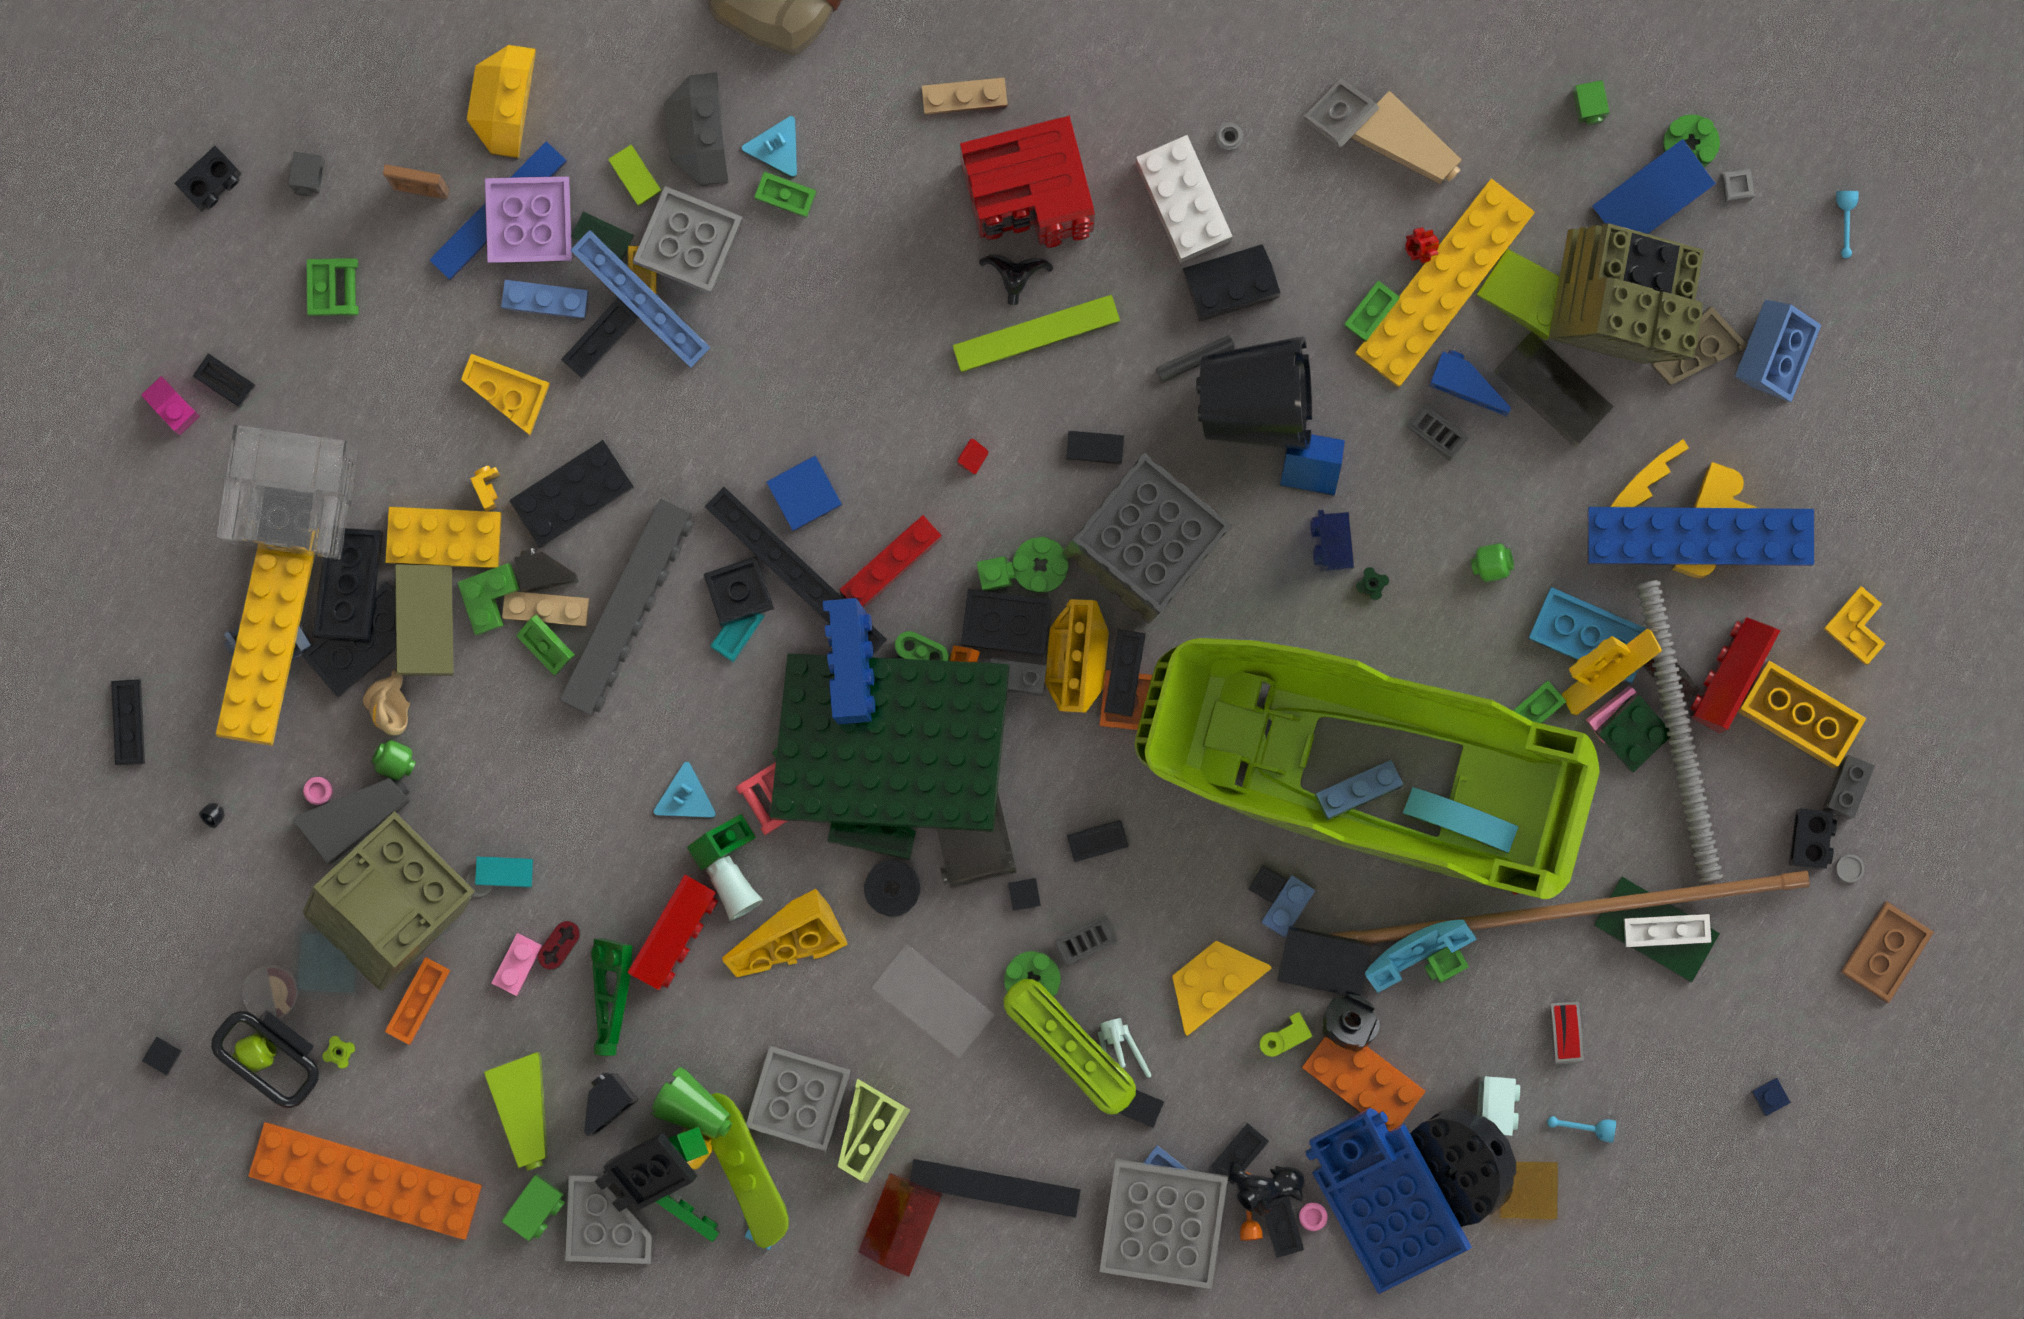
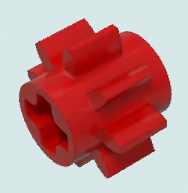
M1421 227L1414 229L1413 234L1406 236L1405 251L1412 261L1420 259L1421 263L1429 262L1432 256L1439 254L1437 251L1439 240L1433 234V230L1425 231Z

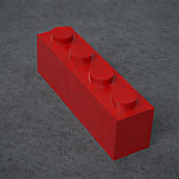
M922 515L839 589L840 593L845 599L857 598L863 608L867 607L942 540V535Z

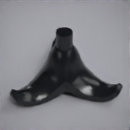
M988 255L979 260L981 266L990 264L998 270L1008 292L1007 303L1010 305H1018L1019 294L1035 271L1042 268L1049 272L1053 270L1052 264L1041 258H1030L1014 263L1001 255Z

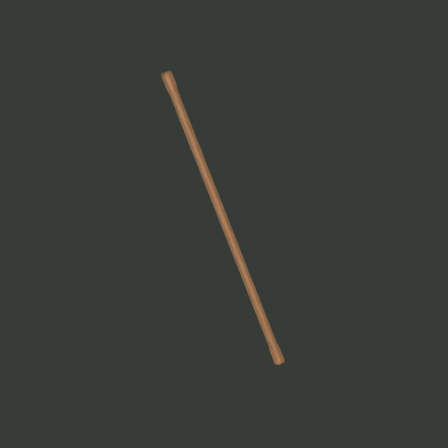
M1805 870L1771 877L1330 934L1370 943L1402 940L1425 927L1451 920L1464 919L1471 930L1780 889H1799L1810 887L1808 871Z

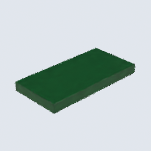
M1621 877L1609 898L1650 892ZM1670 904L1600 913L1593 926L1625 944L1623 919L1684 916L1688 914ZM1710 928L1711 943L1631 948L1689 982H1693L1720 933Z

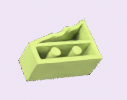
M857 1079L838 1167L857 1179L868 1183L909 1114L910 1109Z

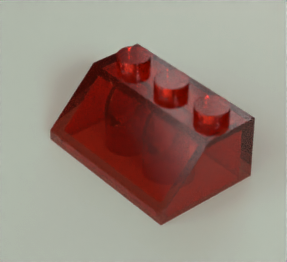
M890 1173L858 1252L883 1267L909 1277L942 1193Z

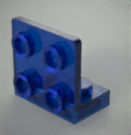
M1318 510L1315 517H1312V521H1310L1311 536L1317 537V545L1313 548L1314 565H1319L1320 572L1353 569L1349 512L1324 514V510Z

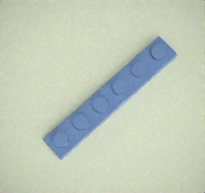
M591 230L570 250L690 368L711 348Z

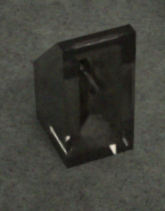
M537 549L521 551V556L514 557L522 592H531L579 582L578 576L545 553H537Z

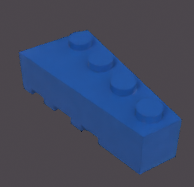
M857 598L823 601V610L827 611L830 615V624L825 625V635L828 637V643L832 647V651L827 654L830 673L835 675V679L829 680L832 718L837 724L871 722V713L875 712L874 696H870V685H874V672L872 668H869V658H873V645L871 641H868V631H872L871 615L867 614Z

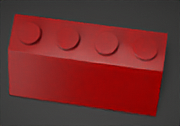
M1748 617L1742 619L1741 622L1736 621L1729 633L1733 637L1729 646L1723 645L1717 655L1716 660L1719 661L1715 672L1710 670L1703 682V685L1707 686L1702 696L1697 694L1690 706V709L1693 711L1690 718L1718 733L1728 730L1781 630Z
M684 875L627 973L661 991L663 986L668 989L676 975L672 972L677 962L682 964L690 951L686 946L691 938H698L704 927V924L700 922L706 913L711 915L719 901L715 899L717 893L691 877Z

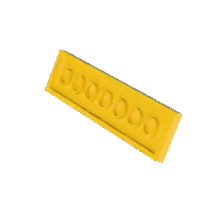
M1491 178L1440 243L1437 250L1439 254L1432 256L1431 261L1426 262L1401 293L1397 303L1369 339L1363 342L1355 355L1399 388L1535 214V211Z
M316 530L313 553L259 545L257 547L217 725V737L273 746L320 535L318 530Z

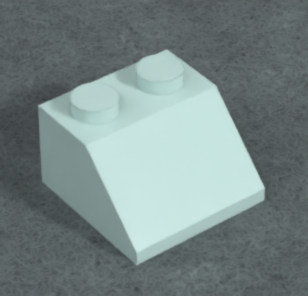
M1479 1076L1477 1116L1480 1118L1486 1117L1494 1122L1504 1135L1512 1136L1513 1130L1518 1129V1113H1514V1102H1519L1520 1085H1516V1079Z

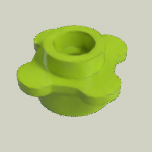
M332 1036L329 1039L330 1045L327 1051L322 1054L323 1060L325 1062H333L339 1068L344 1069L349 1065L348 1060L351 1054L355 1052V1045L352 1042L346 1043L341 1041L338 1036ZM338 1049L341 1050L340 1055H337L336 1053Z

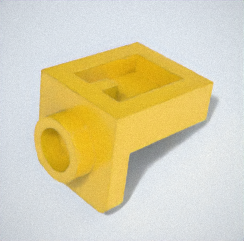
M485 466L474 472L475 476L470 479L485 511H490L496 508L494 500L498 499V496L492 484L486 485L485 482L500 474L496 467L490 468V466Z

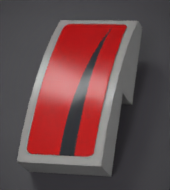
M1579 1002L1551 1003L1550 1014L1555 1064L1583 1063Z

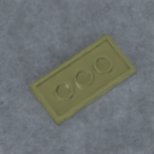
M396 564L394 567L396 675L453 676L452 566Z

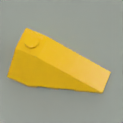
M814 889L789 902L724 955L722 960L736 977L770 970L772 965L788 962V965L796 964L797 959L812 955L814 959L821 958L848 945L830 905L818 890Z

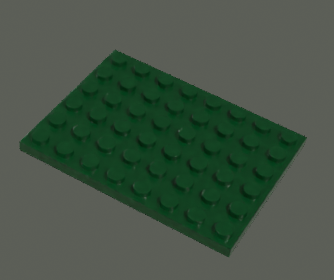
M787 653L770 813L772 820L994 832L1010 669L1008 664L869 658V668H872L874 672V685H870V696H874L875 712L871 713V722L837 724L832 718L829 683L830 679H835V675L830 673L827 655Z

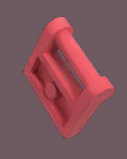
M776 762L735 787L739 795L743 794L762 825L760 829L764 835L771 833L788 822L784 820H771L752 787L759 783L772 803Z

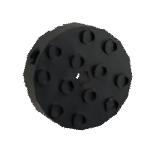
M1453 1108L1438 1112L1428 1121L1422 1122L1410 1133L1461 1227L1481 1222L1509 1201L1513 1192L1514 1176L1516 1175V1160L1508 1139L1494 1122L1484 1116L1480 1118L1476 1114L1470 1113L1467 1109Z

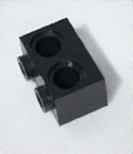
M214 146L174 184L202 212L205 208L209 210L219 201L218 196L224 190L230 191L239 183L240 179L238 177L242 173ZM217 166H227V172L224 176H214V170ZM199 184H205L206 192L202 196H194V188Z
M1802 808L1795 810L1789 860L1790 866L1824 870L1827 869V864H1832L1834 849L1830 847L1831 836H1835L1837 829V820L1833 819L1834 813ZM1812 818H1817L1822 823V830L1819 833H1814L1809 828V822ZM1810 845L1816 847L1819 851V857L1816 861H1810L1806 856V849Z

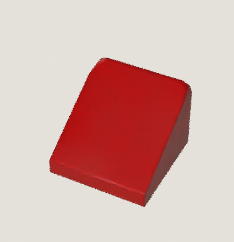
M972 438L957 460L958 466L972 474H977L989 452Z

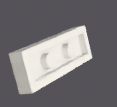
M1709 914L1623 919L1625 947L1711 943Z

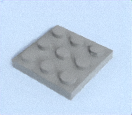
M665 186L633 259V264L711 294L743 217Z
M769 1046L746 1122L747 1127L827 1152L851 1070Z

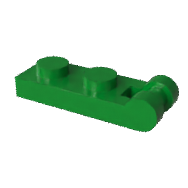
M669 1194L656 1201L657 1204L711 1242H714L720 1234V1231L716 1229L718 1224L706 1215L702 1219L693 1213L695 1207L682 1198L677 1202Z

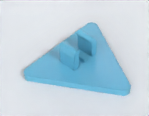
M789 116L742 146L743 152L791 177H795L797 175L795 118Z
M689 762L683 763L655 807V815L711 818L716 815Z

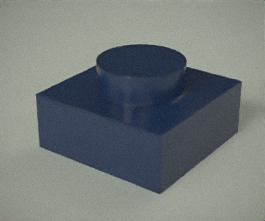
M1774 1078L1751 1091L1764 1116H1768L1791 1103L1778 1078Z

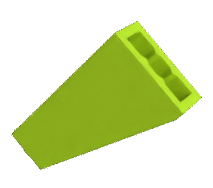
M536 1052L484 1072L518 1168L525 1166L527 1171L543 1166L541 1160L548 1158L542 1057L540 1052Z

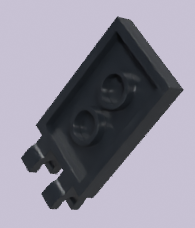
M662 1132L609 1160L603 1166L605 1169L603 1171L604 1175L597 1178L595 1183L603 1190L616 1182L622 1190L620 1193L622 1196L614 1200L612 1204L620 1212L632 1204L637 1210H640L693 1183L698 1176Z

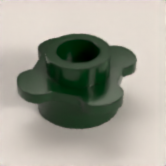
M1368 567L1363 572L1364 577L1356 584V589L1360 593L1364 592L1371 596V599L1378 600L1382 597L1381 591L1384 586L1389 584V578L1387 575L1376 573L1372 567ZM1374 581L1375 586H1371L1370 582Z

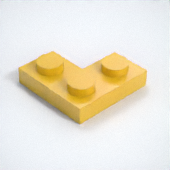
M1862 586L1854 592L1823 628L1865 665H1868L1886 644L1865 626L1881 607L1882 603Z

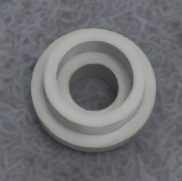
M1224 123L1217 129L1216 142L1224 150H1235L1243 142V131L1235 123ZM1228 132L1235 136V139L1231 142L1226 141L1224 135Z

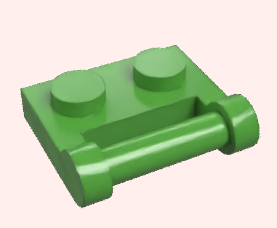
M307 259L308 316L359 315V306H356L355 269L358 268V259ZM336 269H344L345 305L337 306Z

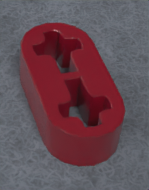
M564 921L556 926L538 953V960L542 967L554 970L564 963L580 939L581 932L575 923ZM571 926L573 928L572 934L575 936L574 939H566L563 945L559 944L563 937V934L560 932L561 929H568ZM558 946L560 948L556 953L558 962L546 964L547 958L544 956V953L546 951L552 952Z

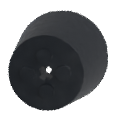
M1304 336L1202 356L1200 377H1196L1197 394H1200L1198 420L1202 422L1204 435L1207 440L1302 450L1310 448L1312 432L1311 430H1306L1307 420H1312V385L1309 354H1303L1302 350L1307 348Z

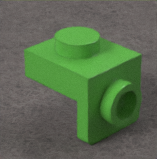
M1448 947L1425 958L1427 965L1424 966L1429 978L1432 981L1436 979L1438 983L1446 981L1448 978L1469 967L1459 949L1452 953Z

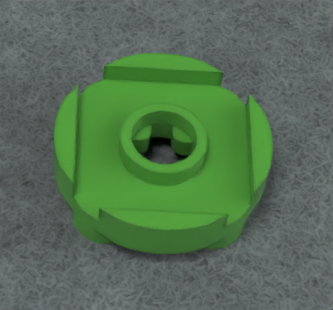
M1690 114L1679 117L1670 124L1664 134V152L1680 140L1686 141L1689 136H1694V139L1698 140L1699 144L1695 146V150L1691 151L1703 167H1706L1714 160L1719 151L1720 138L1717 129L1710 119L1699 115Z
M1046 537L1032 538L1025 541L1017 549L1013 559L1017 582L1027 591L1035 593H1049L1057 589L1064 582L1068 571V558L1062 553L1064 551L1062 546ZM1037 558L1039 560L1046 559L1048 561L1045 565L1047 571L1044 573L1041 570L1034 571L1033 568L1036 564L1033 560Z
M1035 951L1024 952L1016 956L1007 966L1004 977L1007 992L1011 986L1022 979L1028 978V972L1033 971L1034 975H1040L1041 980L1037 982L1041 983L1053 997L1057 994L1061 982L1060 972L1056 963L1047 955Z

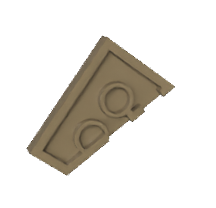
M1709 306L1702 313L1694 359L1651 363L1650 365L1668 385H1672L1701 371V369L1746 349L1747 343L1712 306Z

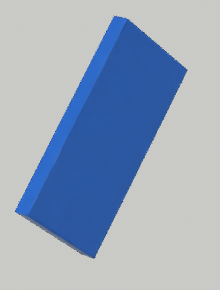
M1682 139L1592 205V207L1605 224L1610 223L1649 234L1716 185V183Z

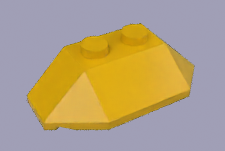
M507 45L475 65L467 122L492 155L519 158L536 49Z
M1070 599L1066 604L1067 607L1059 614L1050 627L1045 685L1056 702L1059 711L1086 713L1104 688L1109 631L1097 601Z

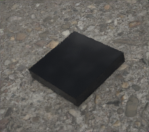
M757 556L704 574L721 627L774 609Z

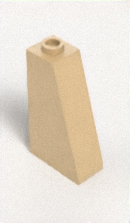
M1390 91L1377 103L1379 109L1351 137L1438 184H1441L1445 179L1450 182L1461 171L1458 166L1462 159Z

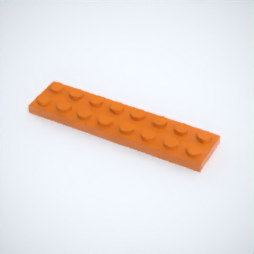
M264 1122L248 1176L463 1240H467L483 1186L268 1122Z

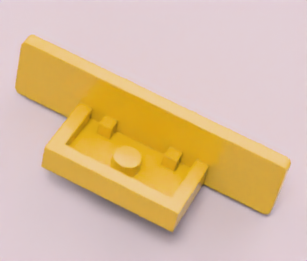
M1646 629L1628 644L1611 636L1603 640L1589 654L1579 658L1569 668L1572 677L1578 680L1562 693V697L1566 700L1565 703L1571 714L1577 716L1661 652L1662 649L1651 630Z

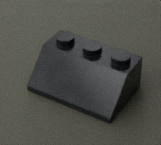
M1263 244L1183 268L1199 322L1279 298L1281 293L1273 266Z
M602 1073L591 1082L593 1088L588 1093L584 1129L587 1136L596 1135L639 1100L618 1073Z

